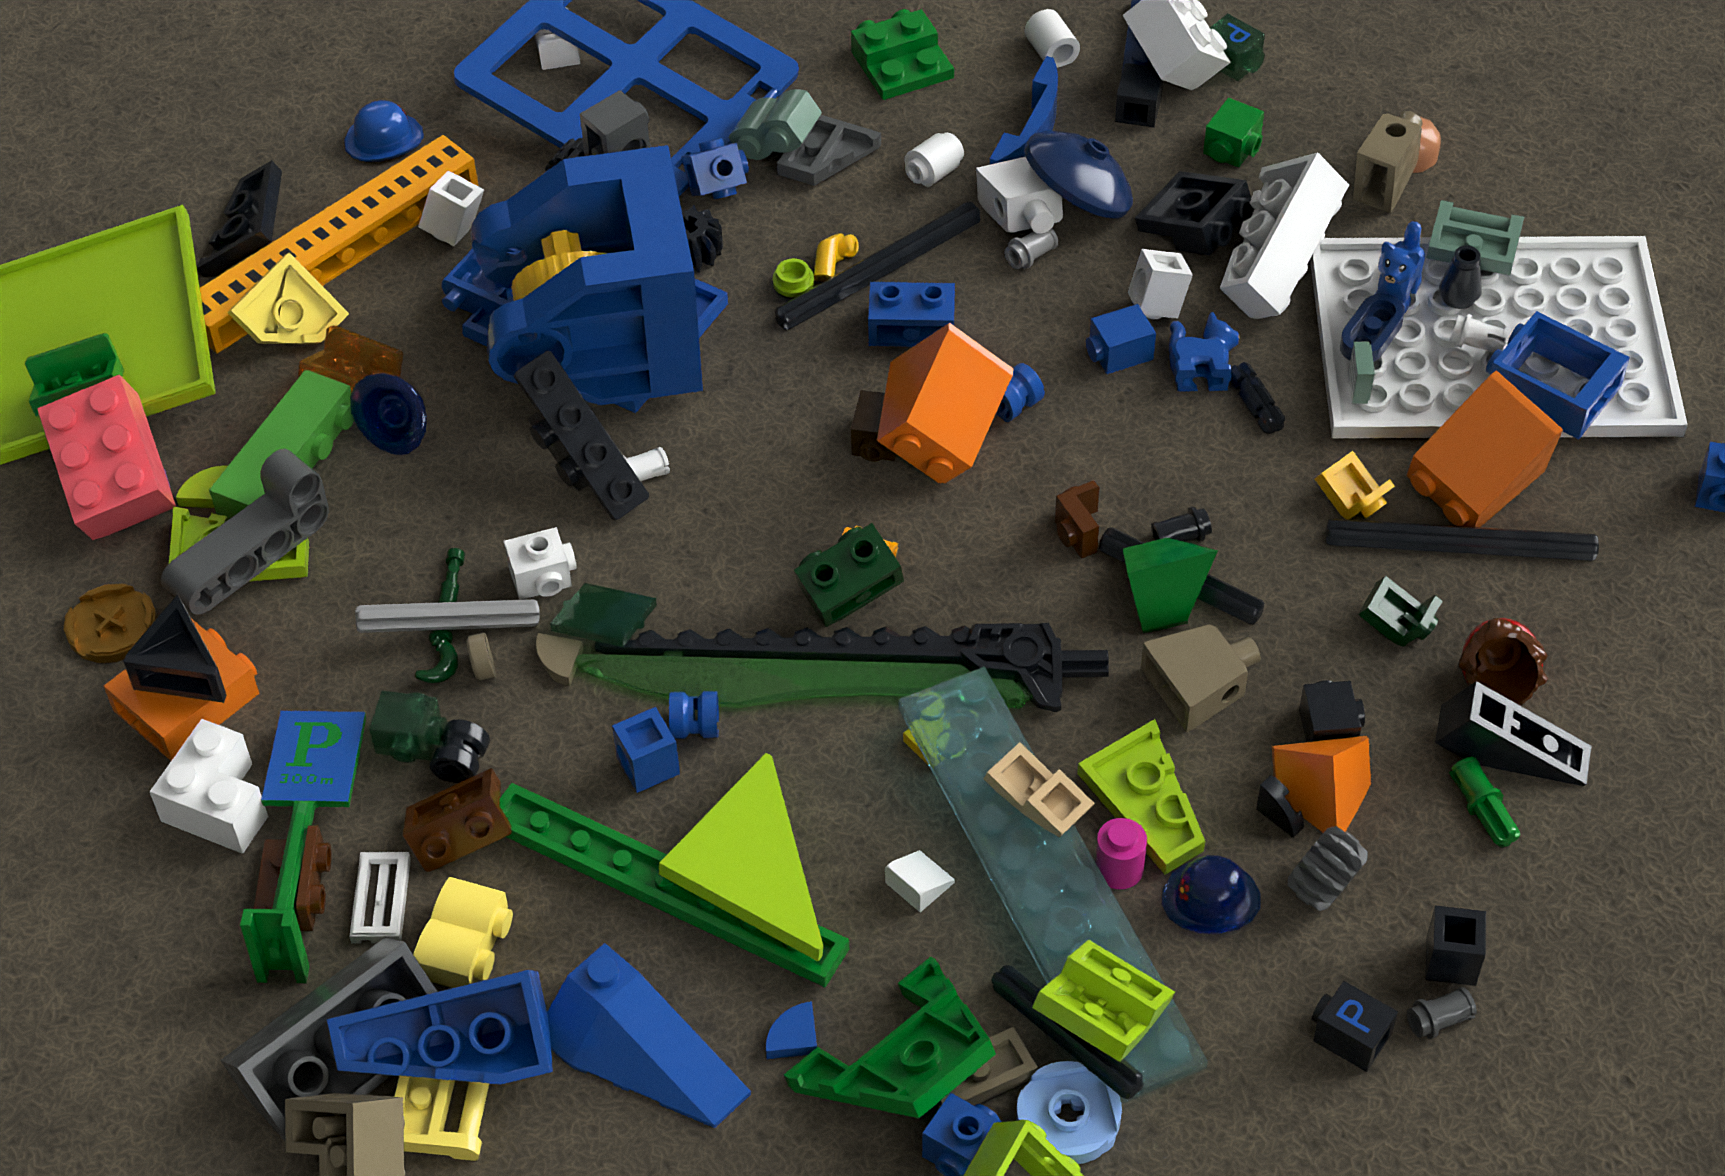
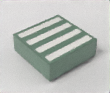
M1353 342L1349 365L1352 404H1368L1375 376L1372 348L1369 342Z

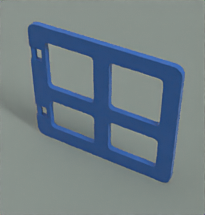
M529 0L460 62L454 70V81L460 89L559 148L570 139L574 138L576 141L578 138H583L580 122L581 112L619 90L625 94L634 85H643L706 123L671 158L678 195L680 196L689 187L686 173L678 168L683 163L681 156L699 152V143L718 138L723 139L724 145L731 144L732 142L728 138L750 104L756 100L751 95L760 87L768 92L763 98L779 97L797 79L799 66L793 58L692 0H637L664 17L635 44L624 43L566 9L565 6L572 0ZM543 29L551 31L610 66L603 75L563 112H555L492 75L529 39ZM687 34H696L757 69L759 72L731 99L722 100L660 64L659 61Z

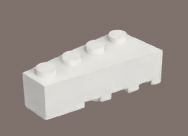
M1318 152L1262 167L1259 179L1264 183L1261 191L1253 192L1249 203L1255 210L1252 217L1242 223L1239 234L1244 238L1243 244L1233 249L1220 289L1250 318L1260 319L1277 316L1288 307L1290 295L1298 280L1306 273L1308 269L1307 264L1315 248L1323 241L1325 237L1324 232L1331 218L1342 205L1341 200L1349 184Z

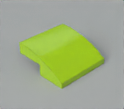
M1087 940L1068 956L1061 973L1039 991L1032 1008L1121 1062L1160 1017L1172 1000L1175 991L1091 940Z

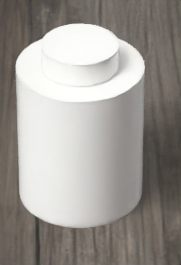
M1051 9L1042 10L1032 15L1028 20L1024 31L1025 36L1043 61L1046 56L1053 57L1058 68L1072 63L1077 58L1080 52V44L1056 11Z

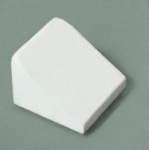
M920 850L896 859L885 867V883L919 912H922L955 883L954 878Z

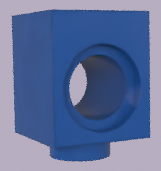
M656 707L612 725L617 759L637 793L680 774L676 740Z

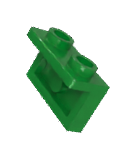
M102 333L28 357L25 361V366L34 383L29 404L35 416H39L37 408L119 374L123 377L124 368L109 335Z

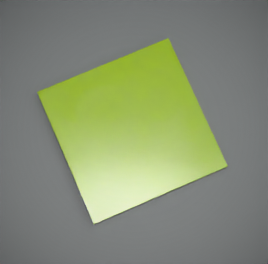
M184 205L0 265V465L50 449L40 416H35L29 404L34 383L25 366V361L30 356L107 333L124 368L123 378L139 394L146 417L216 394L189 214Z

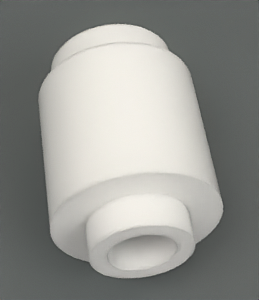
M951 133L934 134L906 154L905 171L907 176L914 183H922L926 187L932 186L958 168L960 161L964 157L963 146L959 139Z

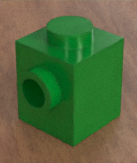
M1228 97L1206 126L1203 154L1211 156L1217 162H1226L1240 167L1248 156L1254 157L1259 151L1263 138L1264 111Z

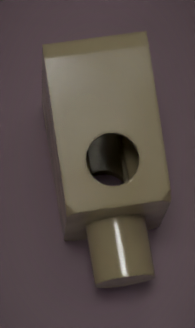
M1403 111L1399 117L1391 114H1383L1357 152L1353 200L1389 213L1392 212L1418 162L1423 122L1417 114L1411 111ZM1382 166L1388 168L1385 175L1381 171Z
M1208 624L1144 642L1141 670L1185 731L1188 732L1245 695L1248 677L1247 667L1259 663L1261 657L1259 649L1252 638L1246 637L1229 644L1216 626Z

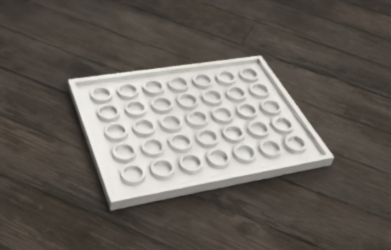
M1645 236L1520 237L1511 275L1481 270V296L1472 306L1465 309L1452 308L1443 301L1439 291V284L1450 263L1426 258L1431 237H1420V247L1425 252L1421 273L1422 282L1416 294H1411L1410 292L1411 304L1406 313H1404L1400 331L1382 356L1373 362L1375 376L1368 404H1352L1349 380L1350 361L1340 351L1341 335L1344 327L1363 301L1369 296L1374 295L1378 290L1381 274L1378 269V262L1381 256L1382 244L1387 241L1395 245L1399 241H1404V238H1324L1321 244L1315 248L1310 258L1332 438H1430L1490 376L1486 372V366L1493 352L1463 344L1462 348L1457 347L1458 342L1450 340L1457 316L1466 317L1467 314L1472 315L1471 319L1499 328L1509 329L1507 338L1504 341V350L1515 327L1519 323L1525 325L1536 311L1630 357L1622 387L1581 437H1684L1687 420ZM1535 352L1518 369L1573 398L1577 396L1589 381V379ZM1562 431L1560 437H1573V436H1571V435H1569V434H1567V433H1565V432Z

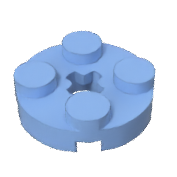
M1061 1061L1043 1066L1031 1076V1081L1019 1094L1016 1118L1017 1121L1028 1120L1040 1126L1047 1135L1046 1139L1061 1154L1072 1158L1078 1164H1083L1095 1160L1113 1147L1120 1128L1122 1105L1120 1096L1096 1075L1088 1071L1083 1064L1074 1061ZM1070 1104L1073 1111L1082 1110L1083 1115L1078 1116L1074 1122H1066L1064 1119L1056 1116L1061 1113V1105Z

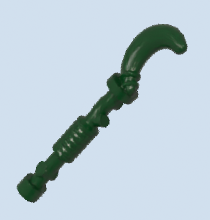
M451 548L447 551L446 564L448 565L446 581H443L441 584L438 603L457 602L459 592L457 578L460 570L459 567L463 566L465 558L464 551L459 548ZM449 630L430 631L429 641L432 643V646H436V651H439L440 660L432 669L417 670L415 672L416 679L426 683H440L455 674L458 668V655L451 644L453 635Z

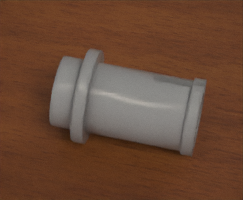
M1051 228L1046 233L1039 234L1033 231L1023 238H1013L1005 249L1006 260L1015 269H1020L1021 267L1028 269L1033 265L1036 258L1058 246V237Z

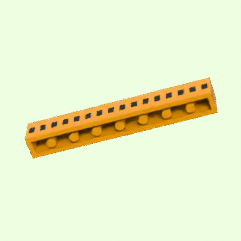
M442 135L200 287L209 348L218 354L248 334L227 312L285 254L290 252L322 286L418 225L429 189L448 170L479 186L474 158L446 136Z

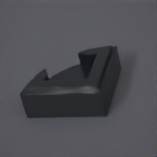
M1270 775L1260 784L1256 810L1291 837H1294L1304 828L1303 815L1301 811L1295 814L1285 798L1289 790L1275 776Z

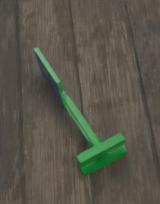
M280 712L261 801L263 806H292L293 812L273 908L243 909L240 923L257 983H267L269 970H293L297 983H307L310 965L295 914L308 825H312L315 809L318 807H350L366 723L365 712Z

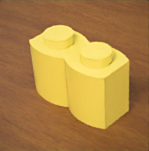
M452 877L447 879L439 893L431 919L423 929L413 954L431 982L456 988L476 983L478 980L484 981L488 979L494 964V952L491 950L497 937H506L512 923L513 911L508 909L505 892Z

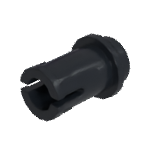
M1193 506L1188 508V513L1151 524L1152 535L1155 540L1171 538L1186 542L1197 538L1201 542L1205 540V535L1212 533L1211 522L1204 508L1197 510Z

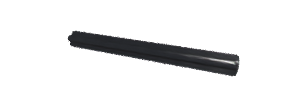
M967 201L775 309L776 322L785 330L797 326L868 286L870 282H875L978 224L981 220L979 208L973 202Z
M1330 519L1326 525V542L1329 545L1588 561L1595 560L1599 551L1598 536L1585 533Z

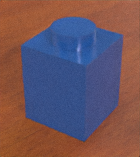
M1132 305L1091 318L1090 337L1086 338L1087 352L1093 362H1100L1107 374L1154 360L1156 332L1139 305Z

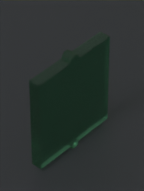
M584 583L571 600L563 602L564 608L552 620L550 628L554 632L623 647L637 629L645 627L644 621L657 606L656 598Z

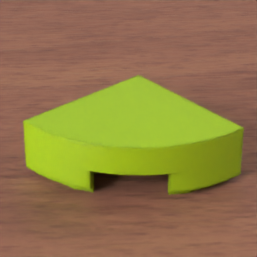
M228 466L211 467L190 477L177 493L176 500L178 506L214 508L209 489Z

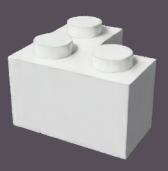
M204 719L200 720L150 790L161 822L242 854L245 852L268 818L265 806L262 805L259 787L242 781L252 766L243 734Z

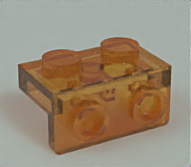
M332 325L326 329L324 350L299 362L298 377L305 370H309L350 385L354 403L371 405L394 393L399 387L403 352L368 337Z

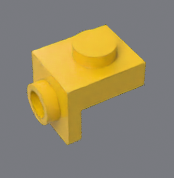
M1353 451L1314 478L1340 515L1346 520L1351 519L1359 512H1361L1365 519L1387 504L1383 495L1395 487L1390 479L1381 486H1378Z

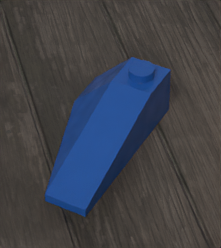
M606 943L567 975L547 1011L551 1050L571 1068L585 1074L589 1072L613 1082L614 1086L623 1090H632L658 1101L663 1107L713 1128L718 1126L751 1095L748 1087L654 987Z
M525 970L327 1019L338 1071L500 1085L553 1072L549 1019L538 971Z

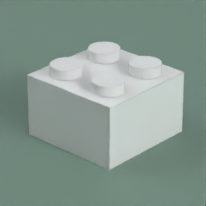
M1141 0L1123 14L1124 19L1161 80L1194 90L1231 63L1224 52L1227 48L1225 41L1216 30H1210L1204 20L1207 17V12L1198 0Z

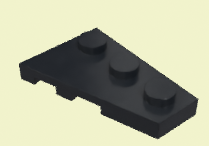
M272 160L239 180L223 212L229 219L220 230L213 233L209 244L214 248L210 257L201 258L197 265V271L203 277H213L272 242L282 170Z

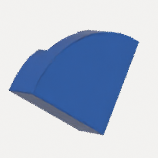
M812 1001L793 1006L776 1019L766 1039L767 1059L808 1055L817 1048Z

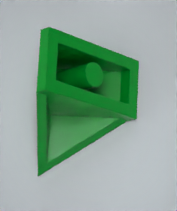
M1163 538L1123 548L1127 574L1143 633L1188 624L1190 613L1218 550L1171 538Z

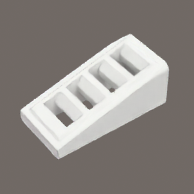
M546 29L540 30L535 34L543 70L580 64L578 47L554 33L547 34L552 32Z

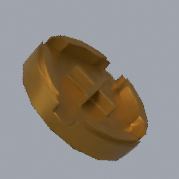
M106 584L89 590L79 597L80 603L74 609L70 607L66 613L63 629L71 649L82 659L96 663H112L125 659L129 650L158 616L151 598L143 592L142 594L135 591L133 586L126 584Z

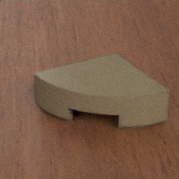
M538 633L536 649L542 667L550 674L553 680L570 686L584 650L582 641Z

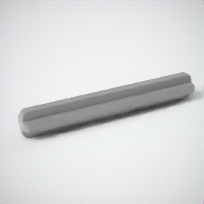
M534 599L359 605L355 611V624L357 631L360 633L535 627L539 623L540 612L538 603Z

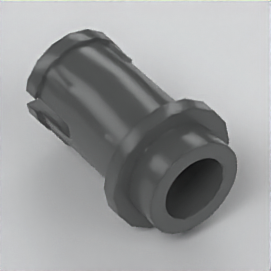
M1460 987L1456 991L1433 1000H1415L1413 1007L1407 1010V1020L1412 1032L1417 1037L1427 1036L1428 1039H1433L1439 1035V1030L1465 1020L1474 1019L1477 1010L1470 992L1466 988Z

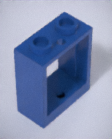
M1536 311L1525 325L1519 323L1515 327L1508 340V345L1503 351L1497 349L1492 354L1486 366V372L1491 375L1497 370L1563 429V432L1579 440L1622 387L1630 357ZM1535 352L1589 379V381L1577 396L1573 398L1518 369Z

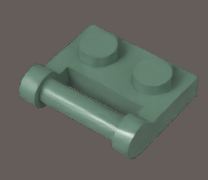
M1441 200L1426 258L1450 263L1457 248L1472 246L1478 249L1481 254V270L1511 275L1524 216L1512 214L1511 218L1453 207L1454 202Z

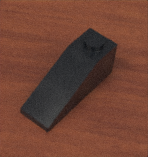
M1475 681L1441 705L1435 743L1463 759L1474 757L1478 760L1480 766L1579 786L1587 784L1591 745L1483 684Z

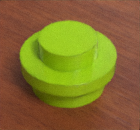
M792 258L782 261L773 274L774 289L786 297H797L814 286L813 271L806 262L800 259Z

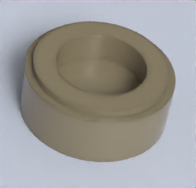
M485 632L468 636L466 640L476 679L483 681L495 678L493 657Z

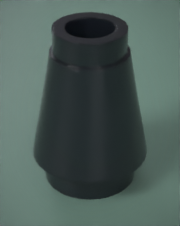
M1461 246L1455 250V254L1439 284V291L1443 301L1452 308H1469L1481 296V254L1475 247Z

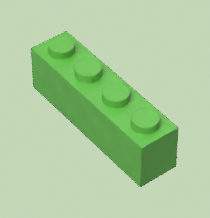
M305 370L209 489L216 514L227 516L229 520L265 494L260 471L266 459L279 449L290 450L311 468L315 466L319 459H326L332 450L333 441L343 429L347 430L352 426L356 417V407L350 385Z

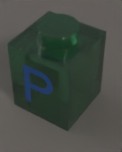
M1228 13L1210 27V30H1216L1225 41L1227 48L1224 52L1231 62L1220 72L1239 81L1248 72L1255 73L1261 67L1265 58V53L1263 52L1265 34Z

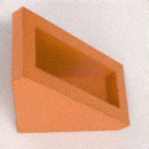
M1367 736L1272 746L1273 774L1289 790L1285 798L1295 812L1301 811L1303 818L1322 833L1334 826L1345 832L1371 786L1369 738Z

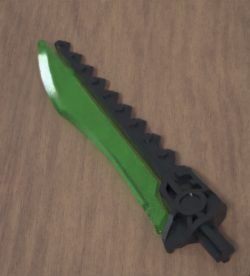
M1049 623L974 624L970 629L964 625L953 629L949 636H940L926 626L912 630L910 636H900L885 626L874 630L871 637H862L848 627L834 631L832 637H822L807 627L796 631L792 638H783L771 629L766 628L755 632L756 635L753 638H743L731 629H726L716 633L717 636L714 639H705L693 630L688 629L677 633L678 636L675 639H665L653 630L639 633V637L636 640H627L615 631L610 630L599 634L600 637L595 642L596 652H602L603 655L581 654L576 658L577 668L581 673L585 672L601 680L636 692L669 699L670 692H685L688 696H699L703 691H717L719 707L730 708L813 698L897 696L1001 703L1007 708L1016 709L1022 708L1030 700L1037 708L1058 712L1061 710L1062 678L1109 677L1108 650H1061V639L1056 638Z

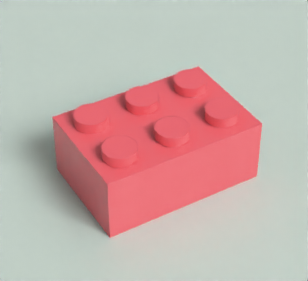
M120 374L37 408L74 524L92 540L111 535L173 509V506L176 507L139 394Z

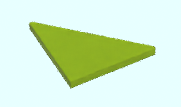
M765 753L659 863V875L812 959L819 961L822 958L823 942L773 758L770 754Z

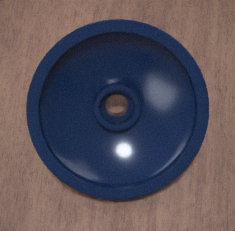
M1050 130L1034 133L1026 142L1024 152L1032 169L1052 190L1067 201L1085 211L1106 218H1121L1132 207L1133 197L1130 184L1118 162L1109 154L1108 148L1100 141L1093 138L1088 139L1075 133Z

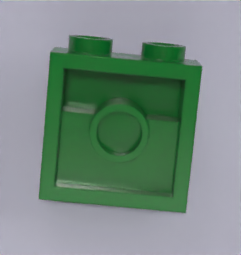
M902 9L897 11L891 19L878 23L866 20L860 23L855 30L851 31V52L882 100L954 78V67L938 45V32L922 9L914 12Z

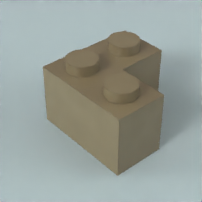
M333 1093L285 1099L286 1152L319 1155L320 1176H405L403 1097Z

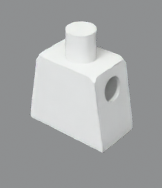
M1026 157L976 168L978 201L984 210L1006 232L1013 233L1032 228L1034 232L1042 234L1048 232L1054 223L1062 220V196L1052 190L1035 173Z

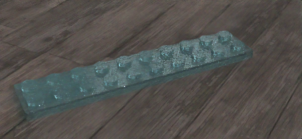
M982 667L900 698L898 709L1046 983H1050L1061 973L1068 956L1087 940H1091L1165 985L1075 825L1061 837H1058L1021 813L983 780L986 773L1019 742L1034 755L986 668ZM1173 999L1145 1036L1124 1058L1142 1073L1144 1086L1132 1099H1124L1120 1096L1121 1104L1207 1068L1208 1060Z

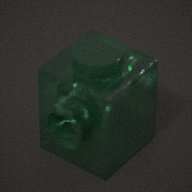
M381 691L369 728L375 753L390 755L395 760L405 763L413 762L416 759L431 761L435 745H443L441 735L447 724V719L441 717L437 697H429L418 692L406 694Z

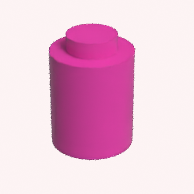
M1127 818L1112 819L1106 822L1098 832L1095 873L1098 879L1110 888H1130L1136 885L1143 876L1147 835L1142 826L1137 822Z

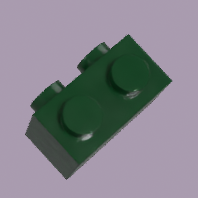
M873 523L864 528L855 527L848 530L839 538L836 545L824 552L818 550L810 553L802 559L799 567L794 569L798 586L826 627L844 619L904 582L901 565Z

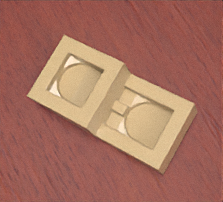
M1021 742L995 764L983 778L998 794L1021 813L1058 837H1061L1095 804L1060 769L1052 774Z

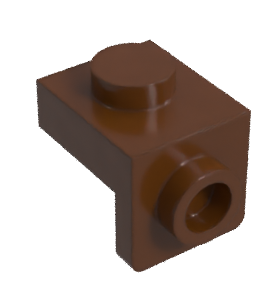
M1090 481L1081 486L1070 487L1062 494L1056 496L1055 523L1057 524L1059 538L1066 547L1073 546L1081 559L1096 553L1098 548L1099 525L1091 516V514L1098 512L1100 488L1095 481Z

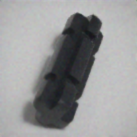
M1247 362L1232 366L1231 383L1236 390L1241 389L1238 394L1254 418H1260L1257 422L1263 432L1271 434L1284 428L1285 416L1280 408L1274 405L1276 402L1262 381L1255 377L1257 374L1252 366Z

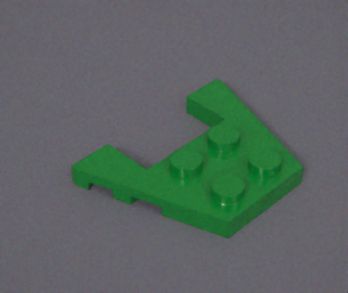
M929 957L898 982L902 995L921 1009L861 1058L848 1066L817 1047L783 1075L788 1086L795 1093L920 1118L963 1081L973 1075L996 1053L990 1038L968 1006L964 1005L949 978H946L936 959Z

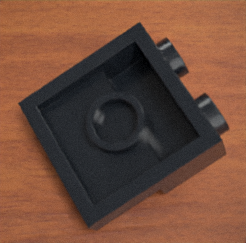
M1179 171L1135 217L1139 232L1171 236L1176 250L1197 253L1199 255H1211L1218 246L1224 247L1229 244L1232 231L1240 222L1252 217L1254 208L1249 204L1251 195L1247 180Z

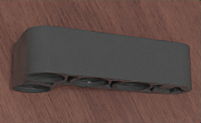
M279 449L275 451L262 465L260 478L265 492L264 495L176 557L164 569L161 576L162 587L174 598L178 594L184 607L191 613L199 615L211 610L318 531L327 520L329 506L320 475L290 450Z

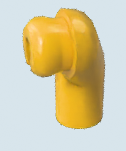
M838 233L822 240L818 244L814 267L815 281L824 282L835 276L836 263L843 260L844 257H854L858 253V240L854 235L844 236V234Z

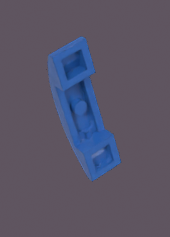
M1045 57L1032 81L1031 108L1034 111L1020 136L1004 132L990 157L989 165L1026 157L1024 146L1031 135L1053 130L1057 111L1058 91L1057 66L1053 57Z

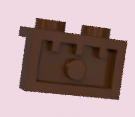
M492 768L406 807L403 837L425 871L431 872L511 834L512 826L499 806L501 782Z
M308 825L295 906V914L300 931H313L315 915L323 914L325 910V887L323 884H320L322 872H329L331 869L332 850L330 843H324L319 825ZM265 839L254 909L273 908L287 839Z

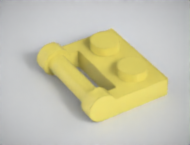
M399 1076L394 1097H403V1116L405 1120L404 1151L447 1155L461 1160H478L482 1145L478 1134L489 1083L469 1082L458 1133L444 1131L455 1080Z

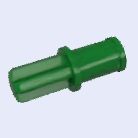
M1468 757L1453 765L1451 768L1453 771H1450L1449 774L1468 802V812L1470 815L1476 814L1493 842L1499 847L1504 848L1518 840L1520 831L1502 804L1504 795L1500 789L1494 788L1491 782H1489L1478 760L1474 757Z

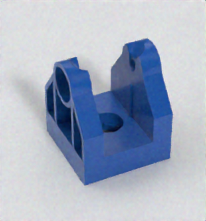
M668 145L563 159L508 200L492 204L479 212L472 222L471 242L484 276L490 281L512 285L513 279L523 268L535 261L544 259L541 239L548 237L551 232L567 230L572 233H578L582 251L606 253L580 257L524 298L508 302L493 311L490 315L487 354L488 362L495 374L506 381L517 383L514 378V373L544 352L551 351L584 400L597 405L703 391L694 268ZM513 247H519L523 249L517 252H506L508 249ZM534 333L530 336H521L522 334Z

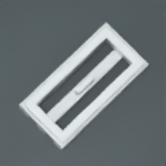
M360 852L349 936L351 943H362V940H371V943H378L385 937L401 941L411 861L409 852ZM371 864H380L372 926L364 927ZM391 864H397L390 926H383Z

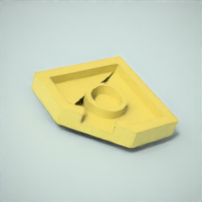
M290 252L285 254L227 312L257 343L319 344L349 315L338 301Z

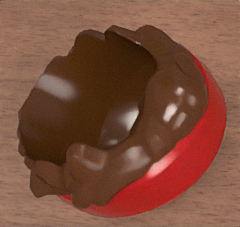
M1493 618L1476 626L1467 637L1458 667L1462 670L1468 686L1477 681L1522 706L1527 700L1532 698L1533 693L1537 691L1538 687L1545 685L1548 681V677L1543 669V663L1548 655L1534 634L1520 622L1507 618Z

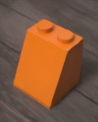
M948 323L890 362L877 441L937 483H947L973 466L1013 376V368L954 325Z
M1496 370L1413 455L1407 477L1418 493L1425 497L1429 496L1443 509L1444 515L1452 524L1465 527H1481L1545 472L1563 429Z

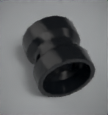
M458 719L447 722L441 735L443 745L435 750L429 764L430 770L439 779L453 783H460L477 775L479 770L477 760L484 756L490 743L488 733L479 725L470 721Z

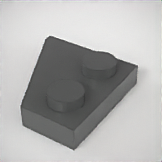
M820 115L801 146L794 151L783 153L777 162L778 175L815 186L879 149L881 146V132Z

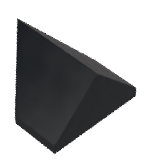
M177 594L125 656L123 663L134 690L224 703L227 694L218 667Z

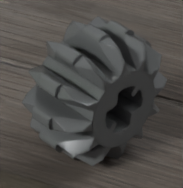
M1337 826L1328 828L1288 876L1287 886L1306 905H1311L1318 911L1328 909L1366 863L1368 851L1349 832L1346 833Z

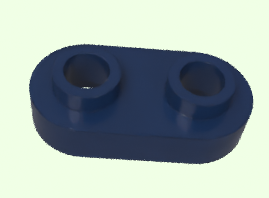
M1375 294L1366 298L1342 331L1340 341L1342 355L1350 361L1353 342H1369L1372 348L1373 362L1377 361L1402 327L1405 309L1401 301L1388 294Z

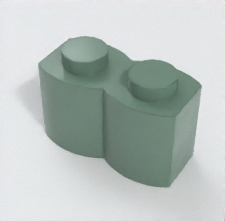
M789 90L782 93L778 99L760 98L750 104L728 138L732 143H737L738 150L742 149L748 159L761 160L768 157L772 151L779 153L791 152L801 146L822 112L806 90Z

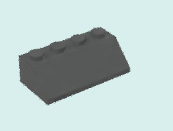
M385 937L220 1061L243 1095L286 1142L285 1099L333 1093L367 1095L392 1076L338 1071L327 1019L436 993L437 990L406 943Z

